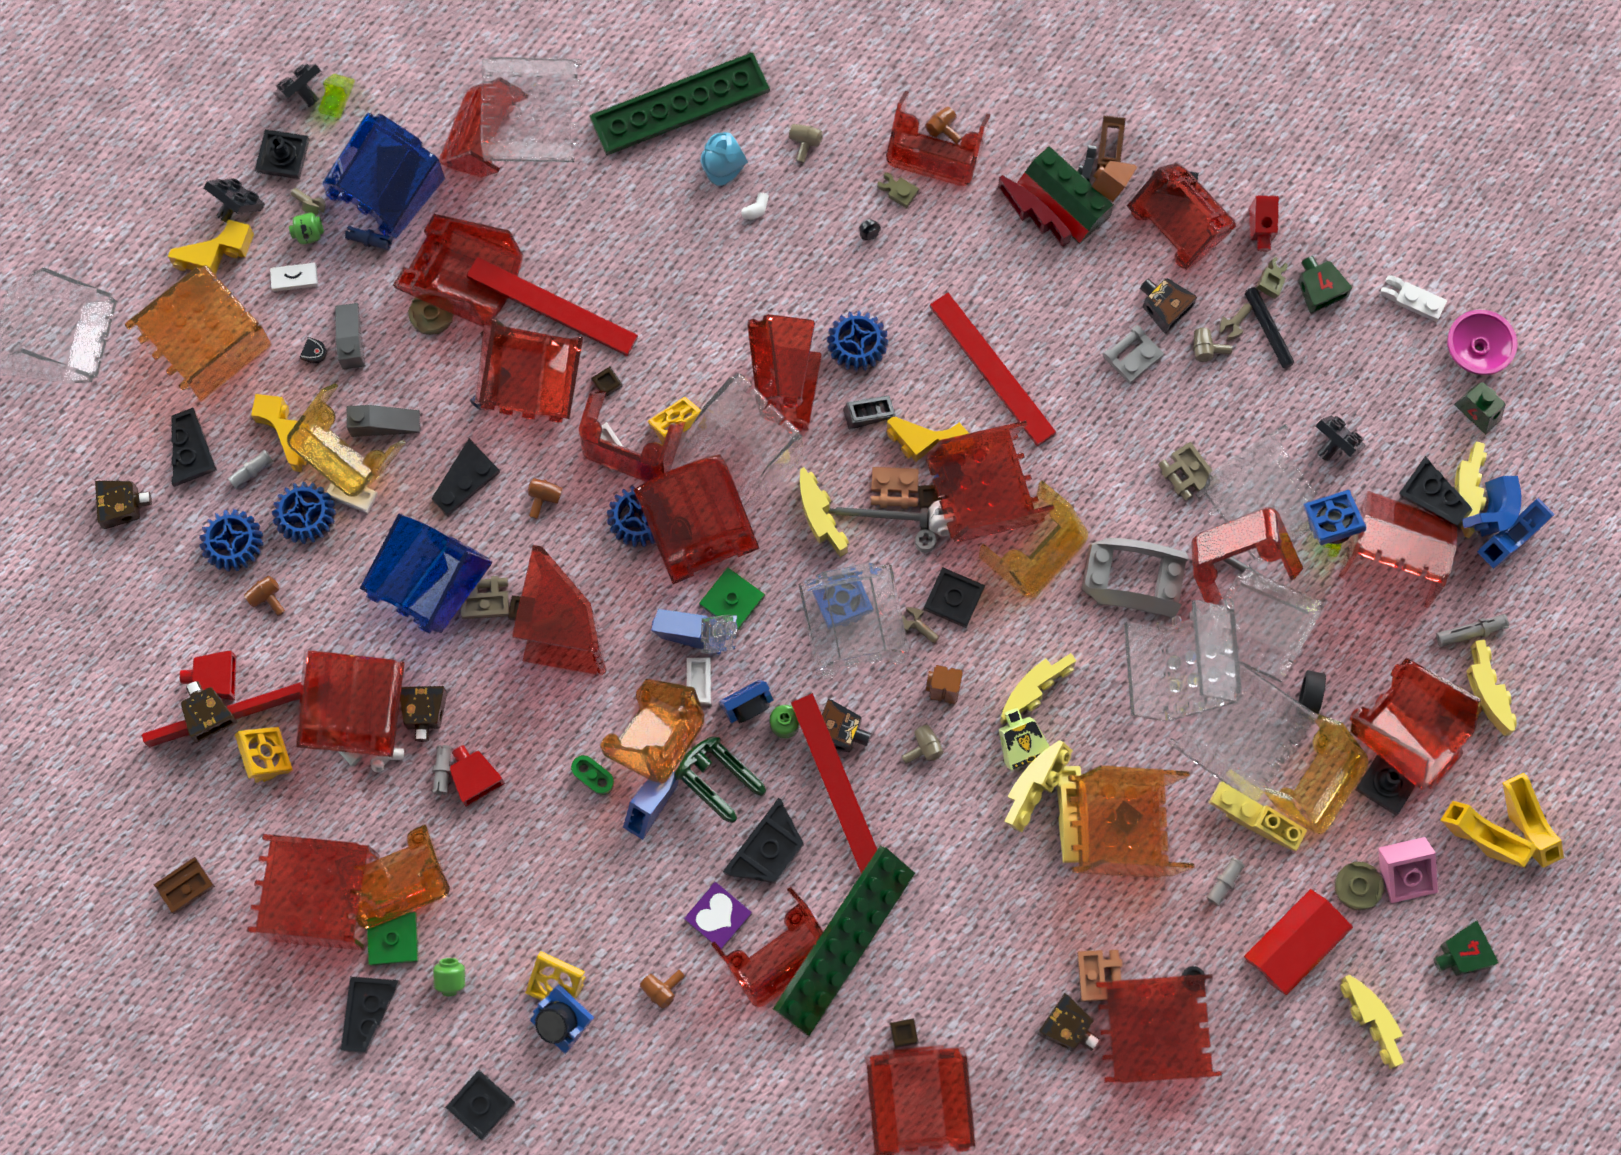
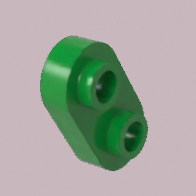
M581 755L573 760L571 765L573 775L598 795H606L613 790V776L591 757ZM583 765L588 766V771L585 773L580 772V767ZM606 780L607 784L604 787H599L598 782Z

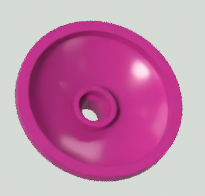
M1472 310L1462 314L1454 321L1448 332L1447 345L1451 357L1462 369L1476 375H1492L1504 370L1512 362L1517 351V336L1511 324L1501 315L1489 310ZM1475 346H1480L1482 351L1476 350Z

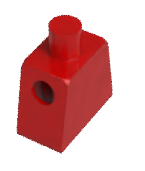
M1255 196L1249 207L1250 239L1257 240L1258 251L1266 252L1271 250V241L1278 234L1279 196Z
M224 651L195 657L193 659V670H180V683L190 684L199 681L203 690L212 687L221 699L235 700L236 655L232 651Z
M462 745L452 751L457 763L449 768L460 799L465 807L505 784L501 775L479 750L469 754L466 747Z

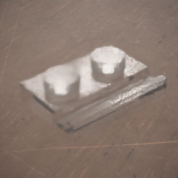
M737 615L702 618L701 642H704V649H701V653L710 654L736 649V646H733V639H736Z

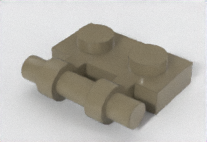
M1191 441L1172 453L1171 458L1175 463L1169 465L1164 459L1158 464L1163 471L1162 475L1164 478L1170 480L1175 487L1174 491L1177 495H1181L1185 501L1193 497L1188 490L1190 487L1193 486L1199 493L1218 479ZM1179 470H1181L1187 478L1183 482L1176 474V472Z
M491 576V579L471 577L470 580H462L461 590L470 589V594H461L462 619L507 617L509 615L508 591L499 592V587L509 586L508 577L499 578V576ZM491 588V592L478 593V589Z

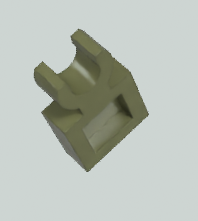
M885 172L884 179L889 182L883 184L878 181L877 187L881 191H890L888 198L907 209L918 194L919 188L901 177L896 182L890 173Z
M1274 257L1268 263V267L1262 271L1256 289L1273 299L1280 295L1286 280L1281 274L1288 267V264L1284 263L1279 268L1276 265L1277 257Z

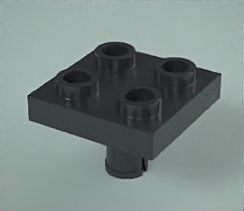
M307 63L300 65L293 71L294 76L292 78H284L276 85L278 89L273 93L281 100L288 99L297 92L308 107L313 106L314 102H318L320 98L317 97L307 83L321 72L320 68L316 64L308 65Z
M265 129L255 165L256 173L300 180L310 141L307 135Z
M234 178L207 181L203 188L223 203L219 213H217V218L221 217L220 220L226 223L228 220H231L234 212L237 214L262 211L265 203L259 199L255 192L245 189L242 183Z
M1331 415L1323 418L1315 426L1329 438L1322 448L1317 451L1319 456L1324 455L1322 459L1329 462L1330 458L1339 448L1349 457H1352L1366 447L1362 442L1364 439L1357 432H1350L1345 427L1346 423L1338 416L1333 417Z
M1380 749L1355 790L1397 816L1423 774Z

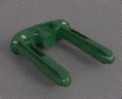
M709 737L698 743L685 755L674 773L675 780H682L724 821L734 823L737 820L735 811L691 770V767L695 765L704 773L713 763L706 757L708 753H711L754 794L763 796L766 794V788L763 782L720 743V737Z

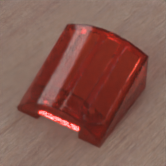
M433 213L424 229L427 237L410 267L402 268L393 286L402 292L481 327H485L501 311L508 298L468 279L467 274L476 258L479 257L518 276L523 254L509 230Z
M720 454L696 460L667 471L633 489L672 584L695 576L694 572L735 555L739 558L760 549L729 468Z
M304 650L296 748L393 757L405 662Z

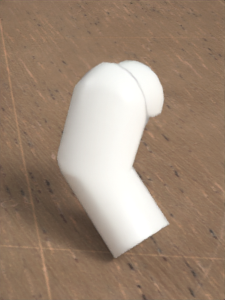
M758 193L756 203L742 209V217L754 220L763 216L769 198L768 194Z
M380 749L371 758L370 765L372 770L381 772L389 760H403L404 749Z

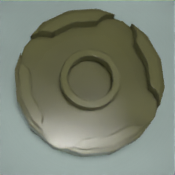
M437 291L422 292L415 296L412 304L409 306V320L413 327L422 334H439L446 330L453 321L454 309L452 302L446 295Z
M1352 862L1345 865L1338 872L1334 881L1338 899L1346 907L1353 910L1372 908L1381 899L1384 892L1382 876H1380L1374 866L1365 862Z

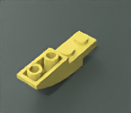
M1477 441L1471 448L1468 462L1464 460L1460 462L1455 476L1454 488L1472 507V512L1468 517L1483 511L1486 503V497H1483L1484 488L1479 487L1482 478L1479 469L1480 466L1484 465L1487 453L1483 452L1485 444ZM1464 525L1461 526L1463 534L1467 538H1470L1474 532H1478L1474 528H1464Z
M805 467L800 469V492L807 522L819 544L828 539L839 557L848 553L847 544H849V541L843 532L839 533L834 527L836 522L831 514H825L830 510L831 499L825 490L821 491L816 485L818 480L812 472L808 473Z
M1485 640L1475 641L1470 647L1474 665H1471L1466 671L1470 686L1487 718L1504 736H1509L1515 731L1517 726L1516 717L1511 713L1510 692L1506 691L1505 684L1495 685L1497 676L1490 664L1492 659L1490 647H1486Z
M1070 653L1052 666L1045 658L1030 670L1011 693L1002 712L1000 723L1004 725L1008 722L1005 713L1009 710L1018 708L1019 712L1022 713L1026 709L1032 711L1041 704L1040 700L1043 696L1040 689L1042 688L1043 691L1049 689L1055 684L1053 680L1059 676L1065 678L1074 671L1073 667L1076 663L1074 656Z
M1059 740L1042 752L1021 774L1010 791L1008 797L1014 803L1005 822L1015 830L1023 832L1025 826L1030 822L1035 806L1041 800L1043 790L1052 793L1054 787L1059 783L1060 775L1065 765L1069 763L1073 751L1064 742Z
M1065 766L1057 784L1060 812L1058 822L1063 863L1087 862L1088 825L1085 784H1082L1080 766Z
M1223 781L1219 782L1209 801V804L1226 813V817L1293 851H1297L1307 832V829L1267 805L1262 806Z
M1351 975L1345 976L1341 979L1342 984L1340 988L1343 996L1349 998L1352 1007L1350 1011L1353 1019L1356 1022L1359 1021L1361 1026L1367 1023L1371 1024L1372 1027L1369 1028L1370 1034L1375 1042H1379L1382 1049L1380 1056L1385 1065L1388 1064L1390 1069L1403 1064L1404 1061L1394 1041L1403 1035L1391 1013L1382 1001L1363 983Z

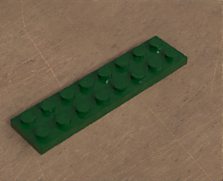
M750 52L593 113L589 117L606 156L767 94L770 92V87L754 53Z
M881 845L879 846L773 1008L775 1012L807 1036H810L915 875V872L889 849Z

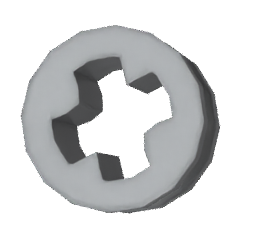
M921 530L915 538L916 548L924 553L932 551L936 544L935 534L930 530ZM923 536L929 537L928 540H932V542L928 543V546H923V542H919V540H923Z

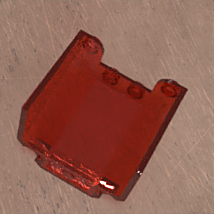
M771 314L764 315L761 321L756 319L748 320L747 326L756 401L761 417L767 421L789 428L793 432L809 431L822 359L820 352L810 351L815 326L814 320Z
M493 319L484 322L475 403L480 404V408L494 411V409H500L499 413L513 416V412L522 413V418L535 420L536 416L549 418L548 421L562 423L563 420L570 419L583 337L563 338L496 325L497 320Z
M1406 658L1401 664H1396L1391 672V677H1393L1391 688L1385 694L1379 695L1375 705L1371 709L1362 706L1360 709L1356 708L1350 716V732L1421 790H1425L1427 787L1434 789L1459 761L1464 752L1462 747L1473 736L1477 726L1481 699Z
M941 1045L886 1050L879 1055L864 1057L874 1155H895L902 1148L905 1152L919 1150L918 1147L928 1146L929 1149L943 1148V1144H949L950 1147L955 1148L956 1152H966L970 1150V1147H976L968 1059L964 1047L944 1048Z

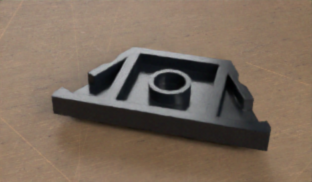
M780 798L776 800L723 870L725 875L775 884L802 849L804 842Z

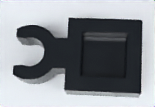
M1088 145L1084 165L1079 164L1078 172L1088 182L1090 181L1097 146Z

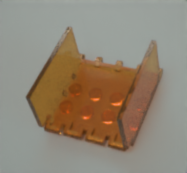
M206 265L200 270L195 267L125 323V327L128 330L134 326L138 328L141 335L137 340L140 344L146 341L152 342L157 350L151 356L155 360L164 356L171 364L167 368L166 373L171 376L178 372L184 378L179 384V388L185 390L190 386L200 402L272 345L259 322L249 311L245 312L246 308L234 295L231 296V291L221 280H217L218 277Z
M1100 765L1082 775L1068 776L1069 782H1076V797H1069V803H1074L1077 806V821H1070V827L1078 829V845H1071V851L1079 853V866L1072 867V873L1159 878L1162 876L1172 877L1195 868L1194 863L1169 862V855H1162V852L1168 851L1167 831H1160V828H1167L1166 808L1159 807V804H1166L1165 786L1189 777V771Z

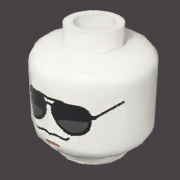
M946 500L932 503L928 509L929 530L939 536H948L958 527L956 507Z

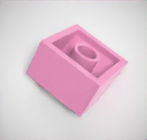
M1425 837L1378 848L1380 869L1391 903L1438 893L1436 853Z

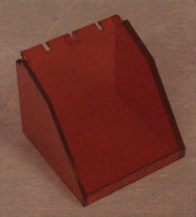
M1367 491L1360 510L1366 525V531L1351 537L1338 577H1344L1357 554L1374 560L1376 554L1380 553L1379 562L1394 568H1398L1400 561L1404 562L1401 569L1403 571L1421 576L1423 569L1427 570L1425 578L1432 580L1424 607L1429 608L1445 587L1450 575L1457 548V527L1425 510Z
M533 545L512 638L527 640L523 662L597 675L598 672L600 675H604L607 671L600 632L591 603L547 551L541 546Z

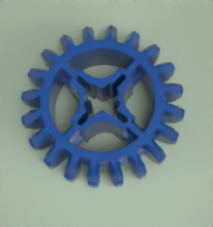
M849 311L848 318L841 315L840 322L834 320V328H829L828 330L830 336L827 337V343H829L828 351L832 352L831 358L838 359L837 364L839 366L845 362L846 370L851 365L854 366V371L856 372L859 366H862L865 371L867 370V364L872 367L876 366L875 360L881 362V354H886L887 352L885 346L888 345V339H886L888 333L886 330H883V322L877 324L878 318L875 316L870 319L869 312L865 316H861V311H857V316H853L852 312ZM859 327L865 328L869 331H862L861 329H859ZM846 330H851V333L848 336H845L844 339L839 340L840 336ZM855 334H856V338H857V339H860L859 342L861 341L860 347H859V344L856 343V340L854 341V339H855ZM872 342H876L872 350L867 353L864 352L865 347L871 345ZM846 351H854L856 355L850 354Z
M302 482L301 487H298L296 483H293V490L290 491L289 488L285 487L286 494H278L280 502H274L273 504L277 508L272 511V515L276 517L273 519V523L278 526V532L283 533L285 539L291 537L294 543L300 539L301 543L305 544L307 538L311 542H315L314 536L316 535L323 538V530L330 532L327 524H334V519L331 516L336 515L335 509H332L335 503L333 500H330L331 496L328 492L324 493L323 487L317 488L315 483H311L308 487L306 482ZM303 498H313L319 502L307 503ZM295 502V506L292 509L288 510L289 507ZM302 505H303V507H304V509L306 510V513H307V514H305L306 520H305L304 517L301 515V514H302L301 512L303 511ZM320 515L318 520L312 524L313 519ZM288 523H303L305 528H296Z
M642 485L639 487V491H636L634 486H631V492L629 493L623 489V496L621 497L616 494L614 496L616 502L609 503L612 509L607 511V516L611 517L607 519V523L612 526L610 528L611 533H617V540L624 538L623 543L625 545L629 544L630 540L633 547H637L638 542H641L642 547H645L646 540L654 544V536L661 538L662 533L660 531H667V525L664 523L670 521L669 516H667L670 513L669 508L665 507L667 504L666 500H660L661 494L659 492L653 495L651 487L646 492ZM635 501H644L647 504L638 505ZM628 505L629 513L624 516V519L619 521L622 510ZM634 510L636 511V513L642 516L643 523L640 519H638V517L634 516ZM657 512L655 522L651 527H648L647 520L652 517L653 513ZM638 527L641 531L636 532L626 528Z
M233 509L230 515L227 510H224L221 517L218 513H215L216 520L208 519L207 522L210 526L202 527L203 532L206 534L199 535V539L203 541V543L199 544L201 550H204L202 555L204 558H209L208 562L210 565L216 564L215 566L219 570L224 567L226 571L230 572L233 566L236 571H239L240 564L248 568L246 561L250 559L252 562H255L256 559L253 554H261L258 548L263 546V541L260 539L263 537L262 531H259L260 525L258 522L254 523L255 519L253 516L247 517V513L244 511L239 514L237 510ZM232 525L243 526L248 531H235ZM223 529L222 534L217 536V534ZM231 534L235 538L231 543L232 547L228 543V541H230L229 539L231 538ZM247 544L245 548L239 552L240 548L243 545ZM215 549H227L230 556L220 555L215 552Z

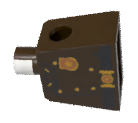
M95 481L97 520L103 529L140 519L139 507L152 505L150 491L138 493V488L131 481Z
M199 681L192 682L186 686L190 697L181 702V707L189 735L195 743L237 723L236 718L212 687L203 690Z
M399 687L405 727L407 729H415V741H429V729L441 728L447 698L445 687Z
M1066 993L1063 994L1037 1032V1035L1072 1052L1079 1043L1092 1051L1100 1038L1088 1031L1094 1020Z

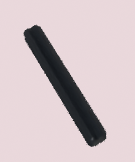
M1256 287L1247 289L1245 296L1252 306V310L1282 368L1291 367L1294 359Z

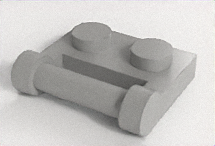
M1136 325L1131 329L1130 334L1111 350L1107 349L1102 355L1131 384L1160 360L1164 353L1145 334L1143 329ZM1137 339L1141 344L1119 361L1116 356Z

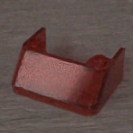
M501 76L471 87L462 100L440 155L439 163L449 169L480 178L498 173L500 168L492 163V158L488 157L493 140L501 121L511 118L516 111V102L528 99L529 94Z
M905 91L896 108L886 153L888 164L898 169L958 186L968 185L973 178L984 145L991 115L986 114L979 133L967 132L963 136L960 145L918 133L920 127L918 118L913 114L905 112L909 92Z
M601 390L589 393L579 425L583 456L590 461L652 485L664 483L669 476L686 422L678 421L671 423L664 444L662 445L657 442L648 443L640 454L601 439L602 426L598 421V417L606 392Z
M1271 507L1262 508L1202 531L1192 539L1193 575L1208 610L1214 609L1222 599L1215 583L1218 571L1214 563L1256 548L1259 556L1267 562L1281 559L1290 580L1296 579L1304 569L1281 516L1276 509Z
M789 887L787 891L796 906L785 915L784 923L788 930L752 956L748 957L742 950L732 951L726 956L715 941L711 944L728 972L755 1007L767 1005L785 991L823 933L807 904L792 887Z

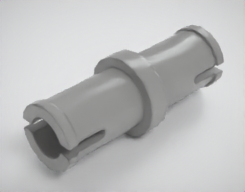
M263 450L262 453L250 462L246 461L243 463L244 466L228 477V480L238 489L250 478L257 477V473L273 462V459Z
M441 745L436 747V764L432 770L435 774L432 793L435 795H442V792L443 795L448 794V781L451 774L449 767L452 747L448 745H443V748H441Z
M1232 857L1222 875L1219 874L1216 879L1218 881L1206 896L1207 900L1220 906L1229 889L1234 888L1235 880L1245 867L1244 863Z

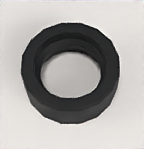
M1310 670L1305 672L1298 701L1299 715L1318 717L1325 692V673Z

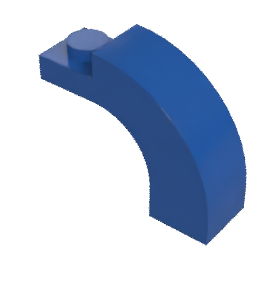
M1501 476L1485 482L1488 495V510L1486 513H1479L1462 519L1464 528H1474L1475 531H1480L1481 537L1510 528L1516 522L1521 509V488L1518 476Z
M1537 498L1518 516L1516 522L1510 528L1494 535L1477 552L1494 569L1531 539L1555 514Z

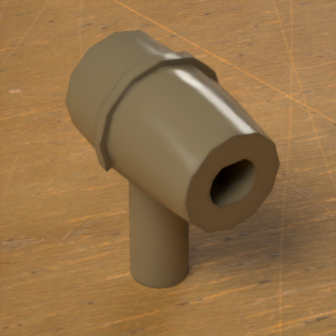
M792 124L789 131V139L801 143L796 158L797 162L804 164L809 147H818L823 136L822 130L810 125Z
M1198 328L1194 331L1193 351L1197 361L1208 362L1213 359L1214 353H1232L1231 345L1213 344L1211 332L1208 328Z
M929 725L921 726L915 730L914 734L919 747L902 755V759L907 764L924 755L927 761H933L942 756L943 749L940 740Z

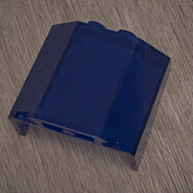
M367 113L325 177L322 185L326 191L325 195L334 202L336 200H343L348 204L350 202L353 203L362 214L366 216L369 214L376 219L379 225L378 230L383 235H391L397 239L445 180V176L439 159L421 146L423 142L418 137L383 114H377L375 117L372 113Z
M399 513L359 589L367 593L366 597L376 603H379L380 600L388 602L397 607L396 612L405 617L411 615L414 617L413 622L418 624V628L429 634L432 631L442 633L490 568L492 561L484 554L454 537Z

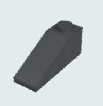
M351 303L335 306L338 361L343 370L365 367L359 304Z
M376 405L346 406L347 429L351 437L420 433L419 410Z

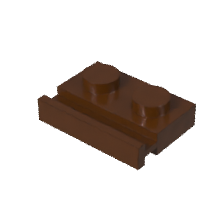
M193 857L153 884L172 914H176L215 887L196 857Z

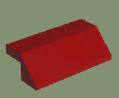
M1310 889L1244 955V958L1249 964L1265 975L1271 986L1287 996L1353 929V926L1327 899Z

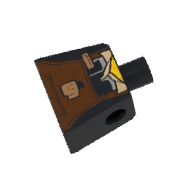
M1148 278L1140 286V290L1147 295L1143 303L1144 310L1165 334L1195 306L1197 300L1195 294L1168 278H1165L1158 286Z
M828 698L822 716L836 750L850 752L854 742L868 746L872 733L859 729L862 717Z

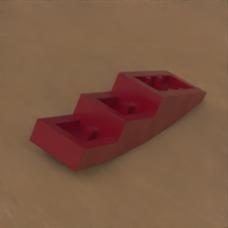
M1004 175L999 177V189L1022 221L1030 217L1042 234L1050 230L1062 247L1070 243L1071 232L1040 199Z

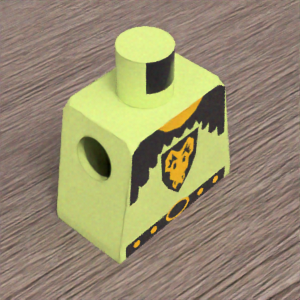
M1018 708L1005 713L1009 725L1000 728L999 735L1005 765L1010 770L1033 762L1050 746L1034 719L1031 717L1022 719Z

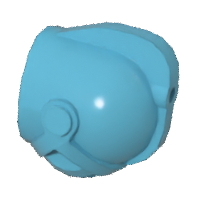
M727 132L712 135L705 144V150L702 152L700 159L706 176L711 183L718 186L725 185L733 180L744 165L748 163L736 139L731 133Z

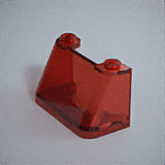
M1178 163L1159 167L1127 204L1135 219L1151 220L1178 250L1174 255L1175 262L1185 270L1194 267L1236 227L1233 218L1184 166Z

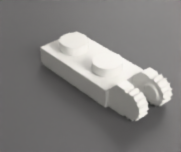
M1387 276L1386 283L1401 291L1398 294L1393 289L1383 287L1380 291L1383 297L1432 321H1438L1447 302L1446 299L1408 282L1404 283L1398 277Z

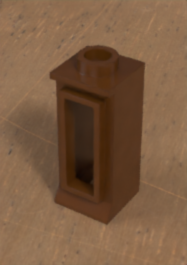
M1103 116L1096 171L1100 166L1105 168L1109 161L1121 162L1126 118ZM1108 128L1119 129L1115 158L1105 157Z

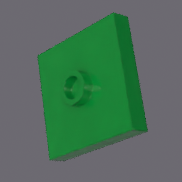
M727 567L700 601L699 605L737 632L763 600L765 594Z
M416 912L367 916L368 964L370 966L419 962Z

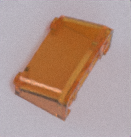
M646 678L636 692V700L640 709L620 738L618 735L610 733L602 740L600 747L605 757L653 782L663 784L669 779L702 729L704 712L694 687Z
M426 824L408 833L406 839L409 847L365 865L357 856H347L335 861L345 900L360 927H375L438 901L449 894L450 886Z

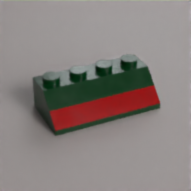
M1050 146L1031 162L1017 182V184L1031 192L1055 213L1071 232V237L1079 244L1112 214L1114 204L1091 187L1092 184Z

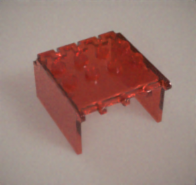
M1027 421L942 439L927 453L928 459L926 461L931 476L939 475V477L932 479L938 498L946 497V499L939 501L944 518H953V521L946 523L954 542H964L1046 521L1045 516L1055 509L1054 505L1034 509L1033 503L1038 502L1039 499L1038 496L1030 497L1026 484L1027 481L1032 480L1030 474L1023 475L1019 460L1024 459L1025 455L1024 453H1016L1013 441L1019 438L1018 433L1027 426Z
M263 834L262 840L270 841L268 856H259L258 859L259 862L266 863L264 881L255 880L254 886L262 887L260 905L251 904L250 910L258 911L256 927L248 926L246 932L257 933L270 942L365 951L366 946L354 938L357 920L349 919V915H358L361 895L352 894V892L362 890L364 871L356 870V866L365 867L366 859L379 860L380 855L371 846L360 845L356 842Z
M1213 974L1096 982V987H1106L1107 1004L1098 1005V1010L1108 1009L1109 1029L1100 1030V1035L1110 1034L1111 1054L1102 1055L1103 1060L1112 1059L1113 1077H1105L1104 1082L1132 1083L1222 1076V1071L1213 1070L1211 1052L1202 1053V1048L1211 1047L1209 1027L1200 1028L1199 1024L1208 1022L1207 1002H1197V998L1206 997L1205 980L1213 979Z

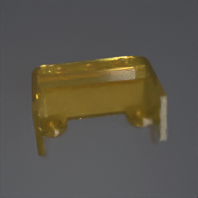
M334 383L320 390L289 432L287 443L294 452L344 494L355 497L361 494L387 469L406 442L401 440L393 444L385 453L381 450H373L363 458L330 430L336 416L333 409L326 402L338 388V385Z
M1044 481L1039 483L1036 495L1050 506L1049 515L1058 524L1029 557L1019 550H1010L1000 558L984 543L980 547L978 557L1027 598L1038 596L1086 544L1088 539V531L1071 504Z
M1312 712L1310 717L1320 728L1312 740L1313 748L1317 753L1312 764L1294 791L1287 787L1276 791L1266 786H1263L1262 791L1279 811L1310 831L1323 834L1327 831L1368 766V756L1343 722Z

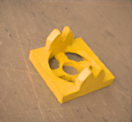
M684 397L647 422L656 432L662 444L667 449L673 447L672 439L696 424L700 425L701 428L706 425L704 420L706 417L703 411ZM691 413L689 417L683 420L685 415ZM676 424L675 426H673V427L670 428L669 430H663V429H665L666 427H668V426H670V425Z
M279 727L244 730L234 734L248 779L254 778L255 783L261 780L266 782L277 775L288 774L293 771ZM265 739L269 740L274 746L266 742ZM249 742L251 744L258 742L255 749H249L248 747ZM261 746H266L270 750L269 757L261 753ZM274 754H278L279 760L274 767L272 758ZM258 756L263 760L266 769L256 765L252 757Z
M540 951L525 993L542 1001L553 990L549 986L548 980L554 979L576 999L584 986L583 983L586 979V976H584L585 971ZM545 967L554 968L553 974L549 976L542 973ZM562 972L569 976L572 987L563 983V980L560 978ZM540 982L544 984V987L547 990V992L542 988Z

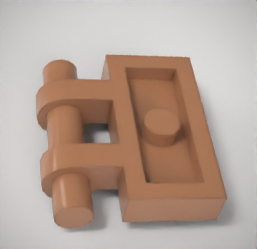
M872 467L871 491L881 492L880 496H871V505H880V508L901 506V509L917 507L918 498L908 497V493H918L919 469ZM888 492L901 493V497H889L887 495Z
M1102 950L1077 952L1081 1002L1106 1001V991L1109 990L1113 991V1000H1123L1122 990L1125 987L1124 981H1121L1120 968L1123 965L1122 959H1119V950H1109V960H1103ZM1104 969H1111L1112 982H1105Z

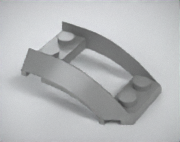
M1107 538L1089 544L1081 589L1088 596L1091 595L1097 601V605L1131 608L1175 619L1182 605L1179 601L1185 565L1189 557L1184 551L1154 543L1122 538ZM1114 550L1141 553L1161 558L1154 596L1107 589Z

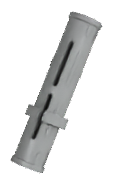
M1505 614L1488 619L1481 618L1478 619V622L1438 632L1436 633V640L1439 647H1444L1477 636L1486 637L1492 632L1508 629L1509 621Z

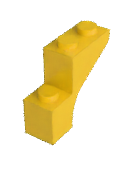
M228 220L226 227L216 238L173 248L169 251L168 258L173 267L178 270L186 271V269H189L200 276H215L224 253L232 258H237L238 256L246 257L254 233L250 225Z
M255 394L251 413L255 423L268 425L277 431L291 468L296 472H302V466L307 464L308 453L306 452V446L311 443L312 431L304 421L287 420L289 406L283 397Z
M892 417L887 421V435L892 441L895 442L897 440L902 446L903 454L907 458L912 457L915 462L936 446H938V453L944 459L948 458L951 462H954L971 449L974 444V438L960 422L947 430L932 431L898 417Z
M1522 773L1503 782L1508 817L1524 833L1525 840L1535 845L1536 850L1532 857L1543 868L1563 859L1562 840L1549 826L1527 775Z
M1452 801L1441 818L1442 823L1456 837L1473 841L1489 858L1524 868L1536 850L1534 844L1488 821L1476 812L1471 805Z

